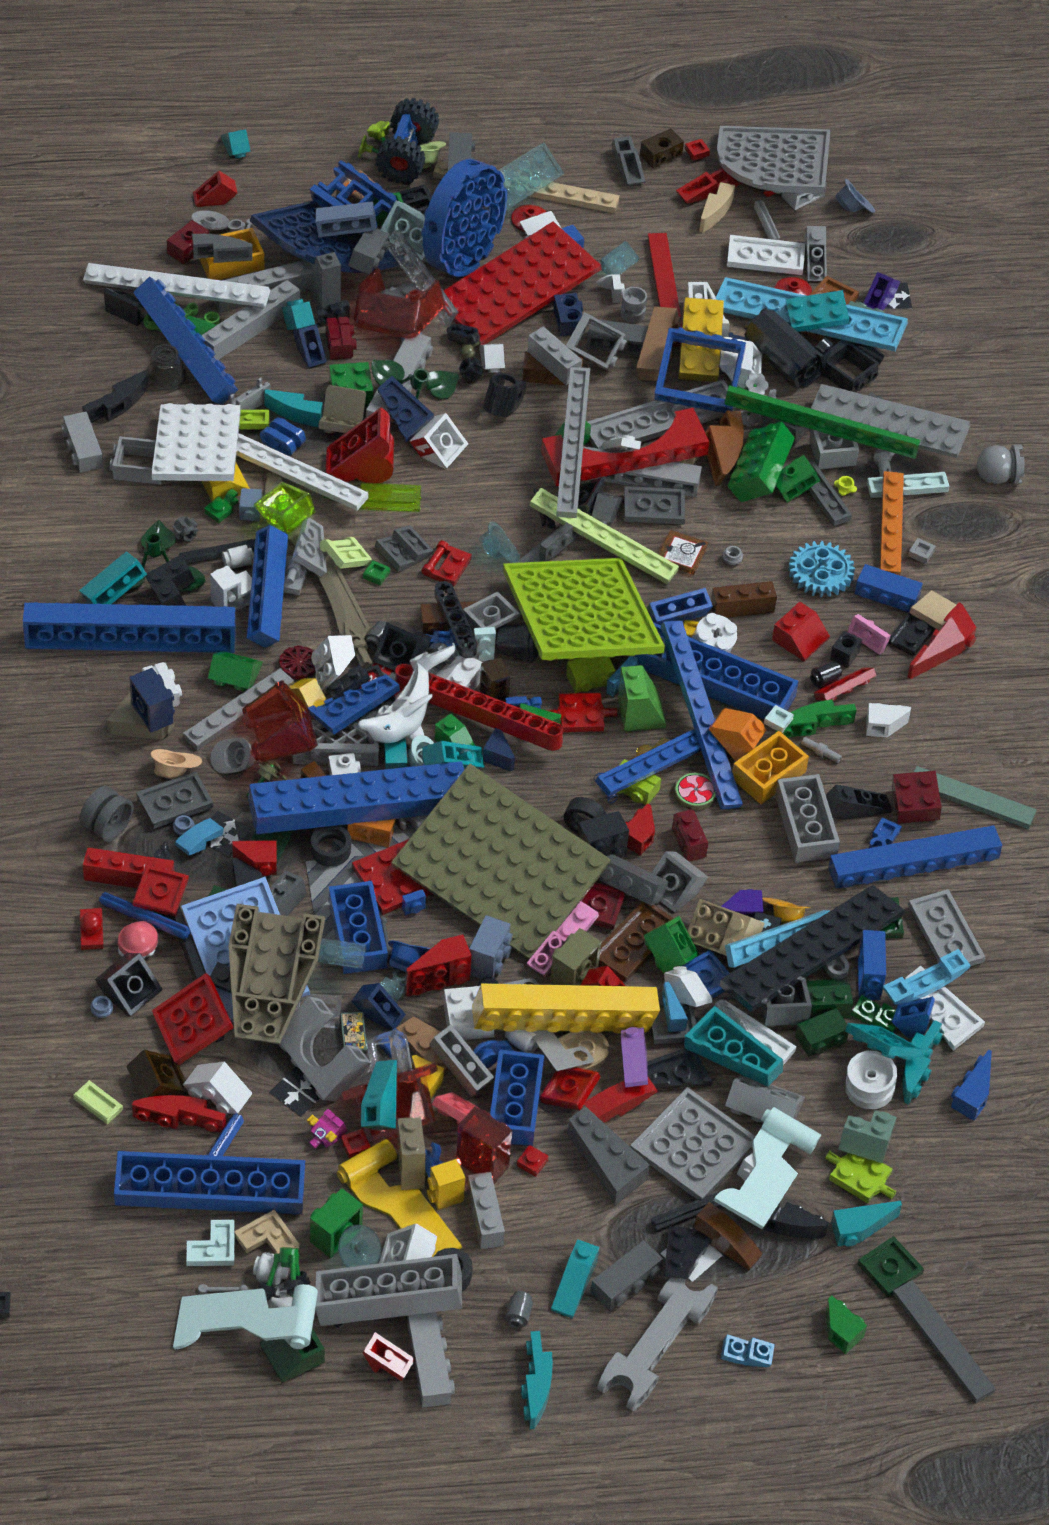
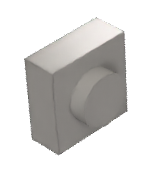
M917 538L909 550L908 556L927 564L935 552L936 546Z

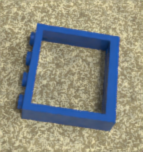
M680 327L679 329L669 328L655 389V400L725 413L727 410L733 411L732 406L725 405V399L664 388V382L673 341L738 353L731 385L738 388L746 342L738 341L737 338L726 339L717 334L712 336L705 335L701 331L689 332Z

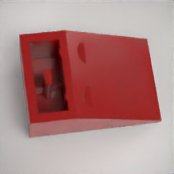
M463 934L442 939L406 969V997L420 995L431 990H441L447 986L460 985L470 981L472 955Z

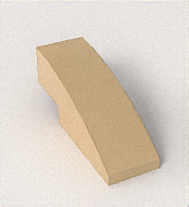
M720 182L717 195L709 193L701 216L699 232L707 231L726 214L734 198L735 185Z

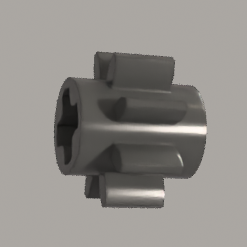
M182 516L174 522L173 529L175 531L173 533L178 540L182 539L183 542L191 541L197 535L198 529L196 527L198 524L194 518L190 519L188 516Z

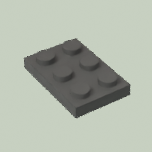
M625 486L624 522L685 524V489Z
M196 771L136 792V797L153 829L172 823L179 816H191L213 808V801Z

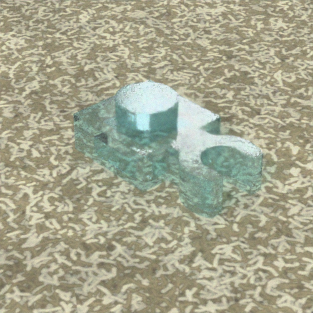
M399 969L393 971L392 979L385 977L380 983L395 1002L404 993V986L406 985V975L403 978L398 977L400 975Z

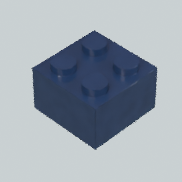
M153 668L130 676L131 705L150 733L173 724V714H175L173 707L174 695L171 689L165 687L162 676L157 674Z

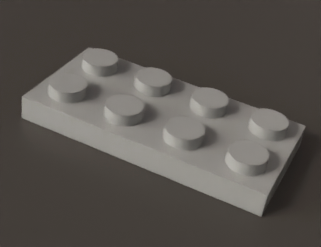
M949 889L909 900L908 907L938 963L941 957L957 949L961 951L971 966L985 961V955Z

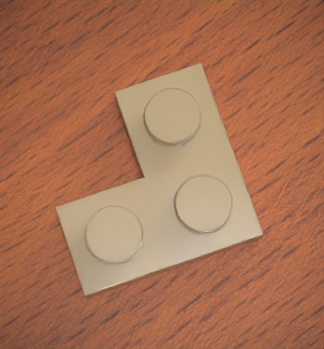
M275 1210L234 1231L235 1238L246 1253L265 1243H268L274 1253H279L280 1247L299 1248L298 1241Z

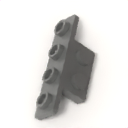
M566 522L517 563L550 561L579 537L580 534L574 532L573 526Z

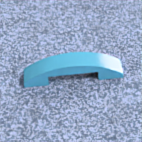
M957 949L941 957L938 964L905 980L903 977H900L884 985L883 989L895 1005L911 1002L946 986L966 972L971 965L961 951Z

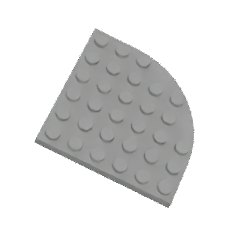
M720 126L717 143L718 161L730 176L738 182L749 186L773 191L774 193L825 194L830 130Z

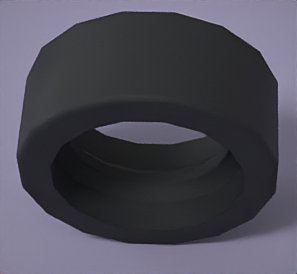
M575 797L571 799L563 814L566 825L572 831L578 833L579 822L587 820L578 813L592 819L606 815V812L599 803L590 798Z
M339 825L318 827L313 831L310 838V850L313 859L325 866L343 864L351 854V836L349 832ZM327 838H334L340 840L344 847L336 852H327L320 849L318 843Z

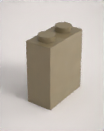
M421 1117L399 1118L397 1157L401 1190L424 1189L426 1153Z

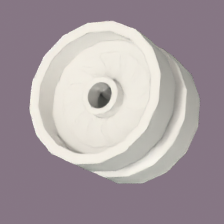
M864 1051L855 1055L847 1067L845 1089L849 1100L856 1106L864 1109H878L888 1104L895 1093L897 1068L893 1060L881 1055V1052Z

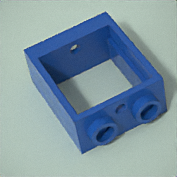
M863 930L858 951V999L861 995H864V997L872 1001L881 1000L886 978L885 931Z

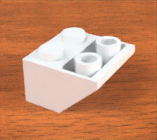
M737 339L738 341L746 342V350L738 383L739 387L746 388L744 383L748 379V375L750 373H755L756 375L761 373L762 353L753 342ZM720 350L719 366L730 377L732 382L738 353Z
M328 636L312 652L311 659L313 665H315L316 680L322 691H325L340 676L355 656L351 636Z

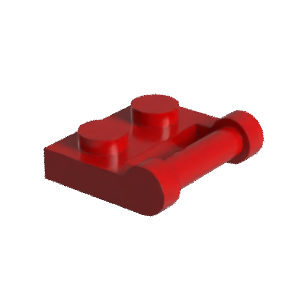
M441 540L436 545V551L429 562L422 567L421 572L426 577L439 582H449L455 587L470 563L472 554L449 546L447 542ZM442 555H448L439 571L434 569Z

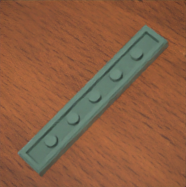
M916 766L914 772L930 771ZM936 773L941 798L1018 826L1030 828L1037 809Z

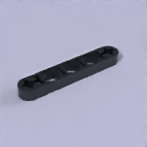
M446 581L438 582L434 590L435 599L456 649L461 657L472 658L477 653V642L451 583ZM451 603V604H454L455 606H454V607H446L445 604ZM457 617L461 620L455 622L452 621L451 618ZM457 632H465V633H467V634L464 635V636H460V635H457L456 633H457Z

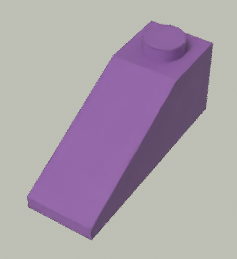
M630 1027L626 1030H621L625 1087L648 1085L647 1049L644 1029Z

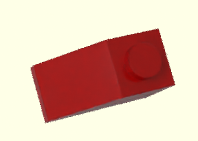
M219 170L193 192L195 206L197 207L225 205L238 194L235 180Z
M232 841L233 858H238L260 871L262 876L277 875L276 841Z

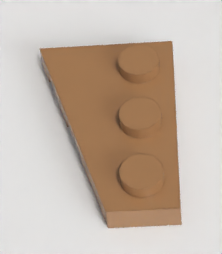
M412 1017L396 1027L400 1034L408 1041L409 1048L417 1056L444 1068V1074L449 1071L448 1067L429 1045L432 1039L441 1031L416 1017Z

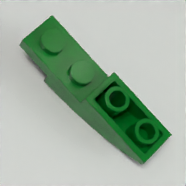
M825 700L800 707L790 712L794 714L793 720L782 734L787 738L810 736L816 734L817 727L854 723L857 711L855 704L834 706L833 700Z

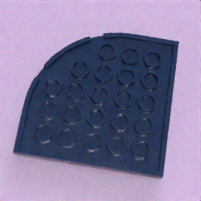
M308 201L251 215L250 222L268 236L270 240L279 245L283 251L289 252L312 264H315L316 256L335 252L341 264V271L364 273L348 266L352 252L362 235L351 233L319 237L316 226V208L323 207L316 202ZM390 243L387 253L385 252L377 269L373 268L371 272L404 265L407 263L408 257Z

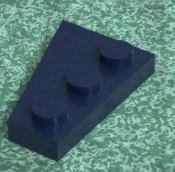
M393 376L378 388V393L405 442L409 441L434 418V414Z

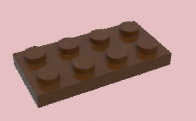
M642 902L601 943L599 965L602 967L608 966L619 979L626 983L653 955L652 951L646 947L643 935L672 920L673 917L655 905L651 906Z

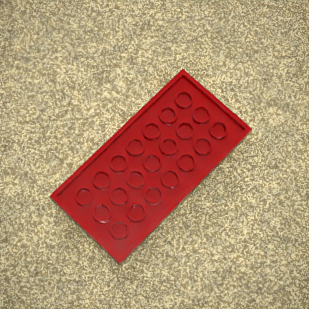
M552 221L433 297V300L456 324L477 328L480 336V345H485L554 301V295L565 294L599 272L601 264Z

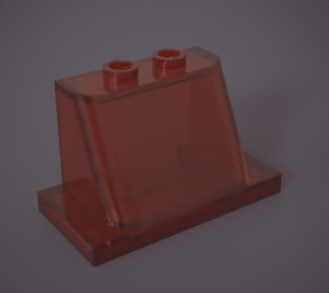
M436 1062L397 1073L396 1129L373 1130L364 1128L368 1142L386 1137L387 1140L397 1138L399 1118L421 1117L422 1126L436 1121L426 1076L438 1071ZM368 1083L341 1092L344 1101L355 1098L360 1116L361 1103Z

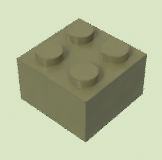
M581 928L574 934L571 933L567 937L565 944L561 948H556L552 954L551 982L555 985L580 986L588 970L598 968L601 941Z

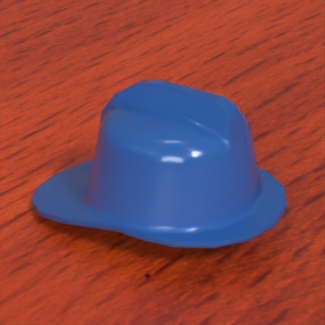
M394 940L389 941L388 945L392 948L390 966L406 972L409 966L431 948L409 945Z

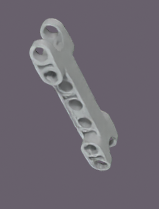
M670 1277L657 1301L664 1304V1307L628 1357L619 1352L615 1353L600 1378L597 1390L605 1393L617 1385L627 1387L631 1392V1396L626 1407L632 1411L639 1408L651 1394L659 1380V1376L653 1373L652 1370L688 1320L696 1324L702 1322L716 1297L717 1286L710 1284L702 1291H692L686 1287V1279Z

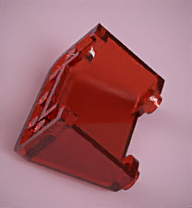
M283 680L242 708L243 722L249 729L253 728L256 733L258 744L254 742L251 745L252 750L250 751L256 761L266 762L309 752L318 746L307 707Z

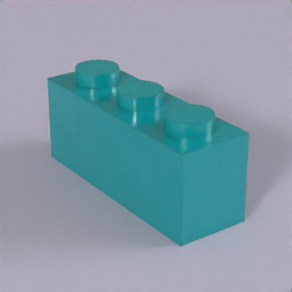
M126 551L79 591L88 604H112L145 577L147 573L138 559Z

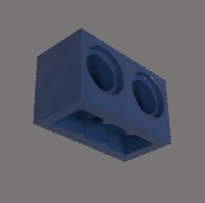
M577 293L554 295L553 311L560 336L572 335L583 315L582 301H579Z

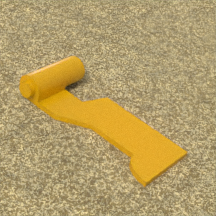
M385 1139L338 1165L339 1171H337V1176L343 1184H347L359 1202L364 1206L390 1216L399 1229L418 1224L436 1235V1248L432 1257L444 1248H462L460 1242L419 1189L401 1190V1185L389 1187L380 1176L378 1169L397 1159V1153L389 1140Z

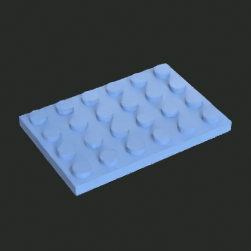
M266 877L181 906L204 970L209 976L217 962L230 967L228 946L236 903L257 906L260 912L280 915ZM306 986L302 997L310 995L308 986ZM216 987L231 1022H234L232 993Z

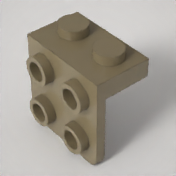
M329 385L326 389L323 417L319 421L318 429H324L326 433L342 432L344 435L363 421L365 391Z

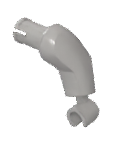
M878 449L874 453L873 458L874 462L878 464L880 477H883L884 471L891 472L889 461H891L892 456L896 453Z

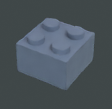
M487 915L485 916L469 948L472 955L471 976L483 979L486 977L495 978L496 975L499 976L501 974L503 959H508L512 948L509 946L513 936L510 933V923Z

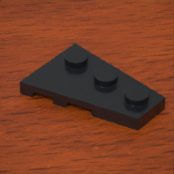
M686 1048L647 1061L648 1077L656 1089L712 1085V1080L698 1054Z

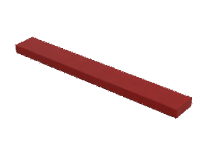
M648 233V244L659 307L677 308L678 316L681 317L667 233ZM673 343L672 347H681V343Z

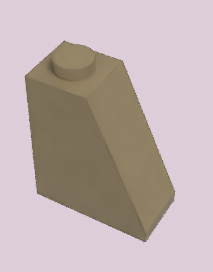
M130 692L107 719V732L111 735L162 740L167 733L170 734L175 726L173 719V724L150 733L131 705Z

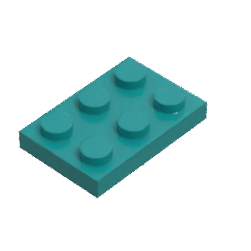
M843 290L786 299L790 326L797 332L850 324Z
M847 1023L845 1031L853 1035L854 1040L867 1043V1047L870 1049L882 1051L881 1055L887 1058L894 1059L895 1056H898L905 1060H911V1057L921 1058L923 1049L881 1026Z

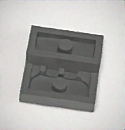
M410 525L394 529L392 536L378 539L375 543L377 550L398 572L423 561L433 554L434 551Z

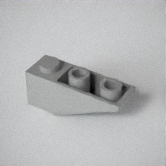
M807 226L804 232L807 282H821L827 276L826 226Z

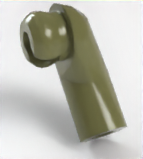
M478 341L471 345L463 344L462 355H465L466 359L468 357L470 359L475 357L476 354L473 349L480 345V342Z

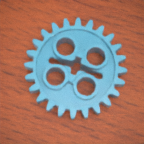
M813 541L812 546L805 543L804 548L799 546L798 552L794 551L793 557H790L789 577H793V583H798V589L805 588L804 593L809 590L812 591V596L816 592L819 593L820 597L823 596V593L831 597V592L838 595L839 590L844 592L846 587H850L851 581L854 578L855 567H853L854 561H850L851 555H845V549L839 551V545L834 548L831 547V542L827 546L824 545L823 541L820 542V545Z

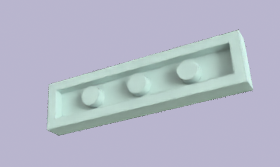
M945 472L904 475L903 495L949 491V483ZM883 477L867 478V486L871 498L882 497Z

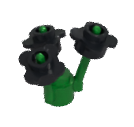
M280 1247L279 1253H274V1262L267 1283L259 1282L258 1288L253 1287V1289H264L266 1299L269 1301L272 1300V1297L280 1298V1295L276 1294L278 1287L272 1285L279 1262H281V1267L290 1268L288 1279L284 1281V1288H280L281 1292L287 1293V1297L293 1298L294 1288L297 1285L311 1284L309 1277H307V1272L300 1271L299 1248Z

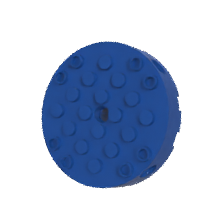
M465 159L454 164L440 181L428 208L424 212L425 221L421 231L424 254L428 263L433 268L453 276L462 277L475 271L480 266L479 261L483 257L487 258L494 247L492 243L496 234H500L507 208V189L503 185L505 178L502 172L497 170L495 166L475 159Z

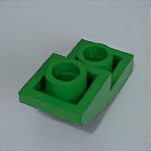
M864 995L860 996L851 1011L853 1017L866 1024L881 1026L890 1032H893L896 1027L892 1023L896 1010L886 1003L880 1006L864 997Z

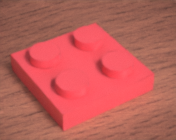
M454 1092L436 1096L432 1103L433 1106L438 1108L437 1111L440 1114L453 1117L457 1120L456 1123L464 1128L487 1123L490 1117L489 1113Z

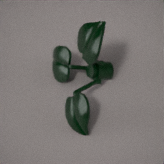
M373 359L371 365L373 377L379 386L391 376L400 384L410 380L412 388L416 390L415 397L417 399L424 387H426V390H430L434 397L447 399L455 392L459 379V374L453 372L431 371L428 373L423 368L416 369L413 375L409 374L407 378L403 379L405 371L395 361Z
M160 520L156 521L141 539V545L145 549L141 564L143 568H145L148 555L156 558L162 554L166 562L170 561L165 550L174 545L175 535ZM188 566L196 582L180 592H189L203 586L206 583L205 576L198 569ZM143 577L129 590H133L140 587L145 582V577Z

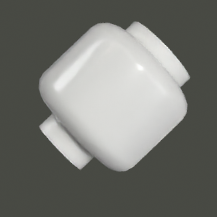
M265 1252L261 1257L257 1256L253 1275H256L258 1282L267 1283L274 1262L273 1253ZM281 1262L278 1263L272 1282L274 1286L279 1285L281 1280H286L289 1268L281 1267Z

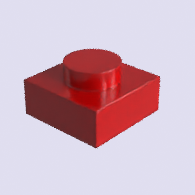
M702 139L685 143V150L693 161L710 155V150Z
M363 1129L341 1136V1142L349 1159L371 1147Z
M529 1145L517 1160V1166L536 1177L548 1162L549 1156Z

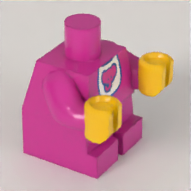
M329 1109L324 1112L320 1119H317L312 1114L306 1120L311 1125V1132L314 1138L309 1144L314 1149L320 1144L326 1148L332 1146L348 1131L344 1122Z

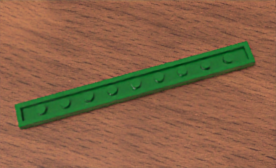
M729 385L725 405L916 459L921 441L919 439Z

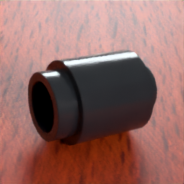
M829 661L811 670L810 680L817 687H824L837 681L842 676L841 667L837 662Z

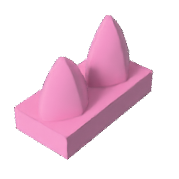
M859 614L853 617L847 631L862 639L864 645L878 654L884 652L891 636L874 625V621L867 620Z

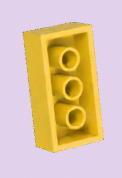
M685 297L682 328L689 332L701 331L705 335L712 336L717 334L722 336L724 300ZM681 343L678 379L717 382L720 350Z

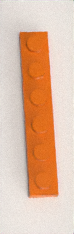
M884 471L882 482L880 569L900 575L904 473Z

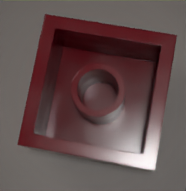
M936 770L893 774L892 791L897 824L940 820L942 807Z

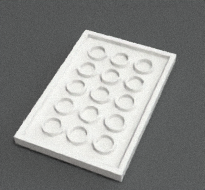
M161 404L152 467V480L234 481L241 413L240 405Z

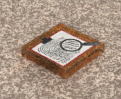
M670 530L658 555L678 565V570L695 575L709 542Z

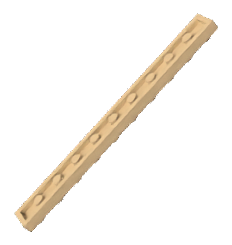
M438 160L433 172V178L442 179L448 172L447 161ZM502 172L505 178L503 185L509 193L610 213L616 212L620 195Z

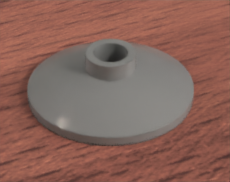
M197 211L191 217V220L208 229L209 232L225 229L229 223V219L226 216L214 211Z

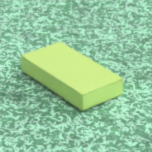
M90 1080L73 1095L74 1100L107 1125L123 1110V1105Z

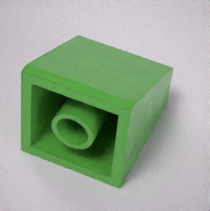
M642 665L621 667L618 702L624 731L666 728L660 694Z

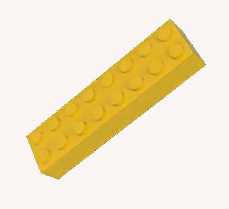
M481 984L472 1003L474 1029H481L483 1031L504 1030L511 1032L514 1030H526L527 1032H535L537 1030H547L548 1032L570 1031L572 1033L580 1031H591L593 1033L613 1031L614 1033H621V1030L636 1027L643 1028L645 1033L649 1032L660 1012L657 987Z

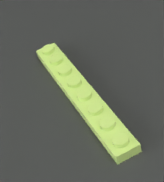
M542 488L539 489L530 501L532 508L562 525L568 522L573 526L574 532L667 585L678 571V565L577 509V518L556 517L558 497Z

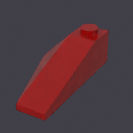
M959 602L944 618L945 624L941 630L936 629L929 645H924L910 663L908 678L912 679L961 654L967 647H972L975 643L977 627L962 603Z

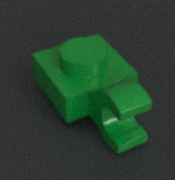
M231 489L227 492L224 499L217 497L204 508L205 514L217 523H221L233 513L232 506L239 502L236 498L238 492Z

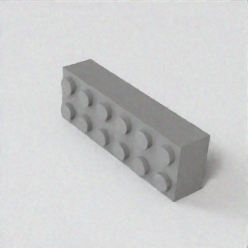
M457 1254L316 1271L318 1295L315 1309L320 1326L462 1309V1272Z

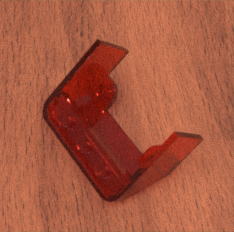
M374 269L358 287L353 319L356 327L408 339L414 338L446 306L439 280H435L426 291L414 289L402 298L381 293L385 290L380 269Z

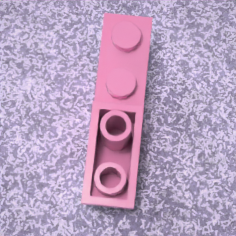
M580 901L558 930L551 932L526 964L544 977L551 973L550 969L553 960L551 957L555 949L561 948L565 944L567 937L571 933L574 934L579 928L587 932L599 917L598 912Z

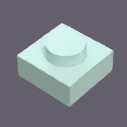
M775 705L766 716L764 724L783 733L793 720L794 714Z

